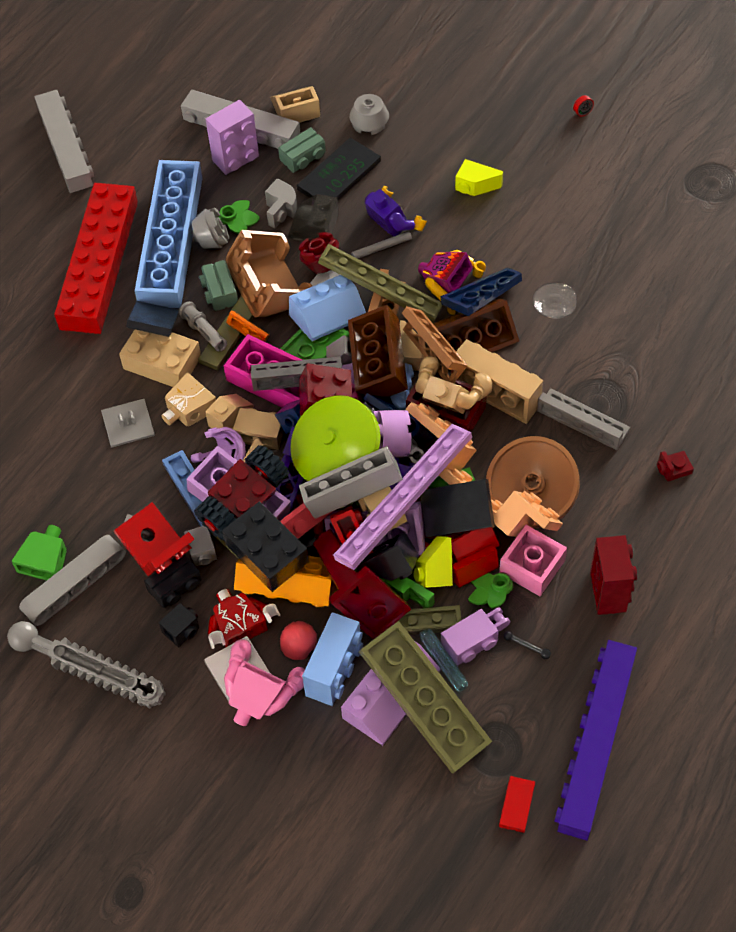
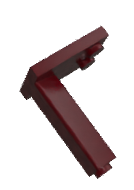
M331 529L318 536L313 545L338 588L329 597L331 604L346 617L358 621L360 629L373 640L411 610L408 603L367 566L356 573L355 570L334 559L333 554L341 545Z

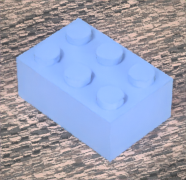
M333 612L331 613L302 675L306 697L331 706L334 705L336 699L341 698L344 691L343 682L346 677L349 678L354 668L352 662L355 656H360L359 651L363 648V643L361 642L363 633L360 632V623L358 621Z

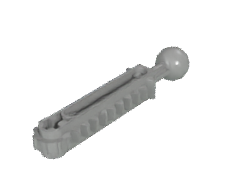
M17 622L8 631V643L14 650L26 652L34 649L51 658V665L56 670L60 668L64 673L69 670L71 675L77 674L82 680L86 677L88 683L94 681L97 687L103 684V688L106 691L112 688L111 691L115 695L120 692L124 699L129 695V700L135 702L138 699L137 703L140 706L144 705L151 708L160 705L163 697L166 695L161 681H157L153 676L147 678L144 672L138 676L139 672L135 668L131 671L128 665H124L121 668L119 661L113 664V660L110 657L104 660L105 657L99 653L96 656L93 650L87 653L86 647L82 646L79 649L77 643L74 642L72 644L67 638L61 641L55 639L52 642L39 636L36 627L30 622ZM144 688L149 692H152L154 690V692L152 694L148 693L146 695L142 689Z

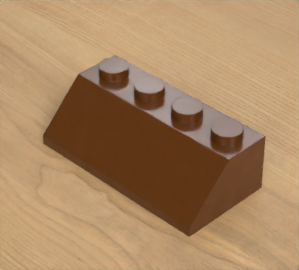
M500 298L492 300L470 316L458 313L433 323L455 351L460 348L466 339L479 344L489 352H494L520 341L508 302Z
M388 305L349 319L348 327L355 392L357 394L366 395L368 393L374 396L389 397L408 390L400 323L396 314Z

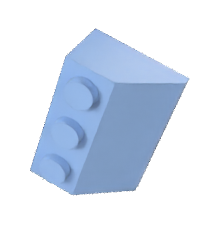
M342 275L289 296V316L311 341L348 326L349 319L366 313L355 284Z

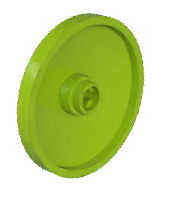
M331 396L316 402L303 413L292 434L291 457L296 470L304 479L310 481L379 450L380 428L377 419L366 405L349 396Z

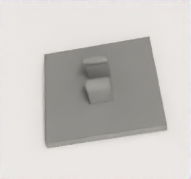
M145 399L101 410L111 448L155 436Z

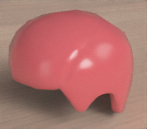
M293 621L281 633L280 650L286 657L292 660L306 659L309 653L316 647L317 633L311 625L304 621Z

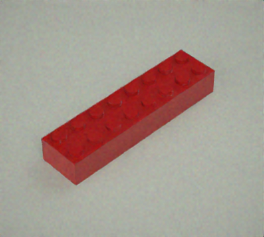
M105 183L93 184L54 314L59 330L102 333L138 205L134 186Z

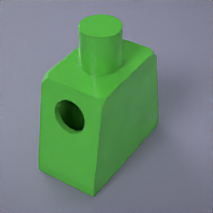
M48 525L45 534L31 532L12 560L16 572L48 580L63 568L66 556V546L64 541L59 538L61 529L55 525Z

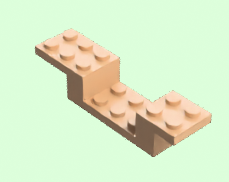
M411 402L405 409L438 438L452 424L447 420L443 421L438 417L440 413L431 406L427 407L423 403L417 405ZM472 440L464 446L439 474L449 485L472 481L473 478L462 470L477 451L471 446L473 444ZM513 491L504 504L498 500L493 501L491 499L494 524L507 536L517 537L525 525L531 527L535 522L543 529L558 531L563 525L558 520L560 516L548 507L546 509L540 504L542 500L533 493Z

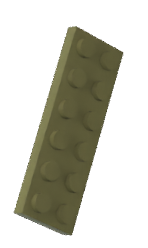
M399 621L359 651L363 659L452 774L492 742Z

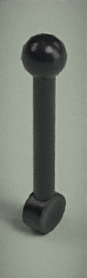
M511 631L504 633V639L513 640L541 654L543 659L550 658L551 652L549 649L542 650L514 636Z

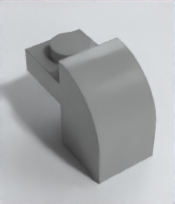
M276 179L265 191L266 204L270 207L267 211L268 226L274 229L284 222L287 216L294 219L297 214L295 190L288 183Z

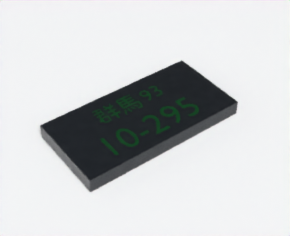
M350 137L298 183L297 190L326 209H329L381 162V156Z

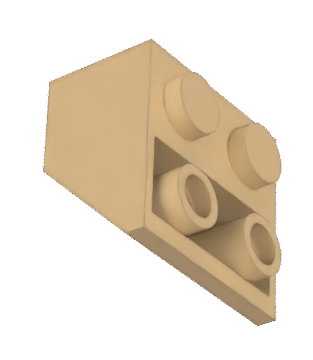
M313 86L271 97L278 116L292 119L299 123L320 117L319 99Z

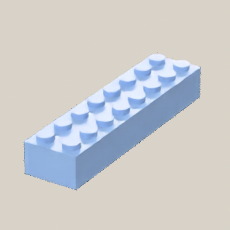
M159 160L135 286L137 301L168 308L181 307L193 238L192 220L196 218L202 184V172L199 161Z

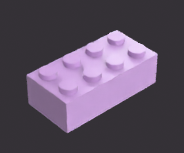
M217 446L186 479L187 490L203 502L209 497L208 491L226 474L237 460ZM277 490L264 504L279 521L290 513L291 501Z

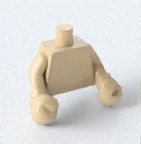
M428 356L420 363L418 380L415 386L416 391L423 394V401L464 415L465 410L470 409L477 401L490 394L492 380L489 376L482 373L476 374L473 387L469 392L460 385L434 377L439 368V360L436 357Z

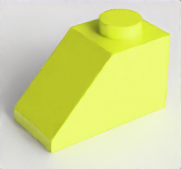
M467 159L464 160L455 177V190L472 196L499 189L503 185V171Z
M437 536L417 559L416 568L413 573L416 583L426 588L453 586L451 537Z

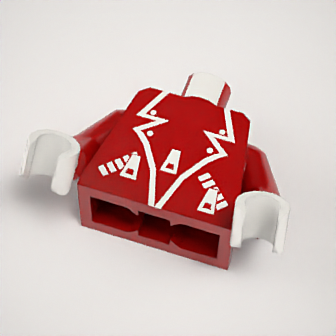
M229 589L221 590L216 595L219 604L213 607L214 615L209 620L208 638L211 648L214 649V646L218 643H222L226 648L246 636L251 639L267 631L266 619L270 623L272 622V616H280L276 605H267L253 597L248 598L244 593L232 596Z

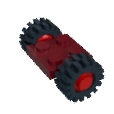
M258 445L245 458V462L239 459L208 491L209 497L194 510L195 515L198 517L197 519L202 522L204 527L208 528L210 533L212 532L214 536H218L220 540L223 539L224 541L222 530L260 501L264 505L276 492V488L288 476V468L284 466V462L280 461L277 455H274V452L269 451L265 446Z

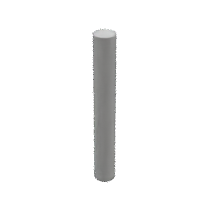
M408 231L351 252V255L357 259L411 240V233Z

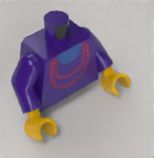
M383 186L382 189L371 192L365 197L368 216L392 237L399 235L402 231L413 229L422 231L427 223L418 215H416L414 221L407 220L400 206L391 198L394 193L389 192L387 186Z

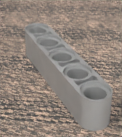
M110 535L101 537L25 597L20 603L19 609L35 626L43 624L116 566L125 557L126 551Z

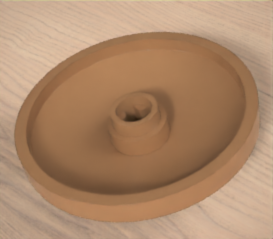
M540 436L519 438L504 446L491 461L486 476L489 482L490 496L493 501L498 500L504 504L513 491L533 493L542 500L540 504L546 509L548 507L560 516L558 520L563 518L573 507L580 488L578 467L569 451L558 442ZM536 522L531 526V528H542Z

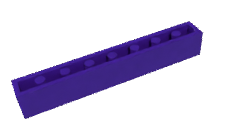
M608 640L606 648L601 647L597 662L602 663L600 670L595 669L592 684H596L595 691H589L586 706L590 707L589 713H583L580 728L584 729L583 736H577L573 751L578 752L576 760L571 759L567 772L568 775H572L570 784L564 783L561 798L565 799L564 807L558 806L554 821L559 823L557 831L559 833L588 841L637 647Z

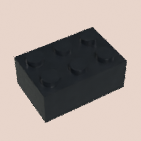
M260 501L222 530L225 545L271 592L309 563L307 548Z

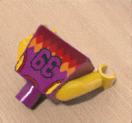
M454 250L435 253L428 263L421 262L419 264L418 272L423 275L426 287L441 301L440 296L460 288L472 269L473 276L481 278L483 272H485L486 265L483 261L475 263L474 259L469 257L467 252ZM447 307L448 313L455 315L456 311Z

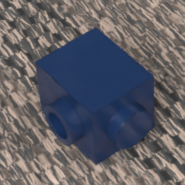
M300 399L286 404L275 414L286 434L290 433L291 428L296 426L301 417Z

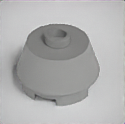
M365 94L356 99L349 118L357 132H371V135L385 128V124L389 119V112L380 97L374 94Z
M215 207L209 210L204 209L192 220L193 237L203 249L222 248L224 244L228 243L229 234L226 225H223L220 218L217 217L220 216V213Z

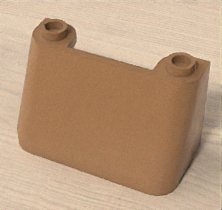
M241 230L226 256L229 272L254 317L264 318L289 310V296L312 287L311 283L308 282L298 286L284 259L290 247L283 233Z

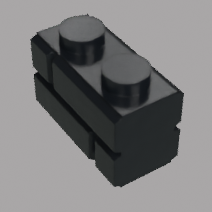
M186 555L178 560L172 559L173 563L160 574L155 572L144 580L148 592L163 608L168 605H175L180 600L181 595L188 590L193 591L202 580L200 571L190 562Z

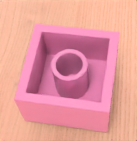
M525 525L501 558L499 573L508 575L512 581L541 596L565 562L567 547Z

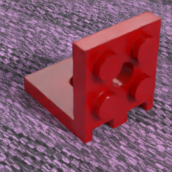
M153 502L113 531L148 577L154 572L157 574L163 572L173 563L171 561L173 557L178 560L192 549L190 544L195 540L189 532L180 538ZM145 529L151 530L154 534V539L150 542L144 541L141 537V532Z

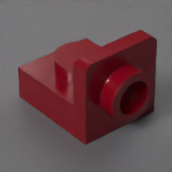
M666 451L660 452L657 468L659 473L665 476L667 482L693 474L694 468L685 451L667 455Z

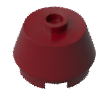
M328 232L318 233L320 237L314 238L311 241L307 238L299 246L301 262L316 274L330 271V269L318 263L327 245L330 244L339 249L338 240L334 239L332 234Z

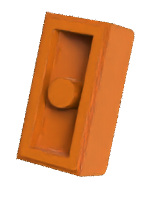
M230 311L226 321L228 325L245 336L249 334L261 341H267L270 334L237 312Z

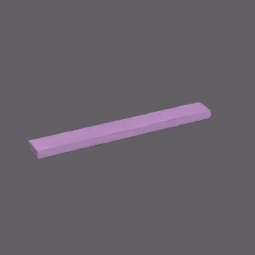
M451 424L402 478L403 480L391 490L333 554L334 559L355 570L472 439L471 432Z

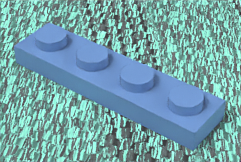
M183 450L163 459L162 462L201 527L203 526L202 522L197 519L198 517L195 515L194 510L202 501L187 490L186 479L194 471V468Z

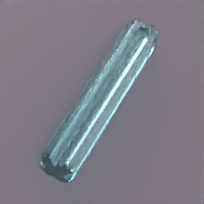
M429 628L422 631L420 639L456 691L461 692L466 689L468 681L433 631Z

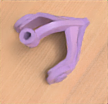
M215 427L204 432L206 438L214 437L218 447L230 456H232L233 449H236L234 459L237 461L245 458V442H243L242 437L235 430L229 427L217 429ZM227 437V438L230 439L234 444H230L225 438ZM212 451L203 454L201 452L192 454L191 461L193 463L201 462Z

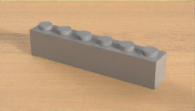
M191 89L181 104L183 120L207 127L205 118L234 102ZM247 106L254 114L258 143L278 149V147L300 134V124L298 121Z
M57 90L34 96L69 192L72 193L92 187L91 178L95 176L91 165L87 166L86 164L89 163L86 152H81L83 145L80 137L76 138V135H78L74 123L70 124L72 117L69 110L65 111L67 105L64 96L60 97Z

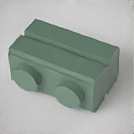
M310 127L278 147L279 159L294 173L299 169L306 168L313 160L323 157L324 153H326L325 141Z
M222 260L214 264L203 265L201 267L202 275H199L202 288H207V291L204 292L207 304L212 303L215 311L234 306L238 301V297L226 261Z

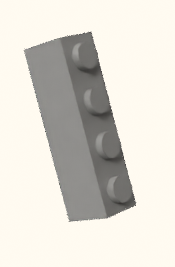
M386 446L299 485L305 506L316 519L403 479L395 458Z

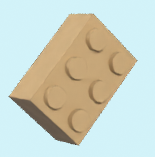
M134 330L119 355L123 369L174 387L186 373L191 375L199 362L198 358L201 352L198 341L173 332L167 337Z

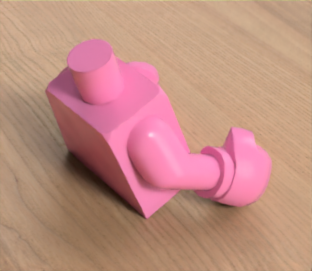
M245 639L237 640L231 647L229 667L224 677L226 694L230 697L229 705L238 709L233 720L242 726H247L251 716L261 719L263 715L271 716L284 708L291 697L304 688L302 675L305 671L303 667H296L289 673L287 680L284 681L248 663L252 648L251 643Z

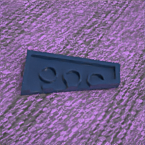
M505 268L440 296L441 304L466 316H470L522 281V273Z

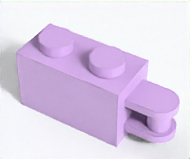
M496 608L488 614H485L480 609L441 633V644L457 666L463 662H470L476 657L477 653L482 650H490L496 645L498 632L506 628L511 622L509 618H505L502 615L503 611L501 608Z

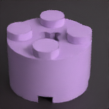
M373 411L372 413L375 415L380 428L379 449L387 446L393 457H406L409 455L411 450V433H408L407 425H411L408 411Z

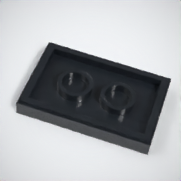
M137 301L127 320L126 327L169 337L177 321L179 310Z
M488 479L426 489L420 496L426 538L495 527Z

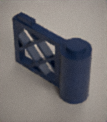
M368 393L364 397V400L381 411L400 410L383 398ZM409 414L411 425L407 426L408 433H411V438L424 442L432 440L435 435Z

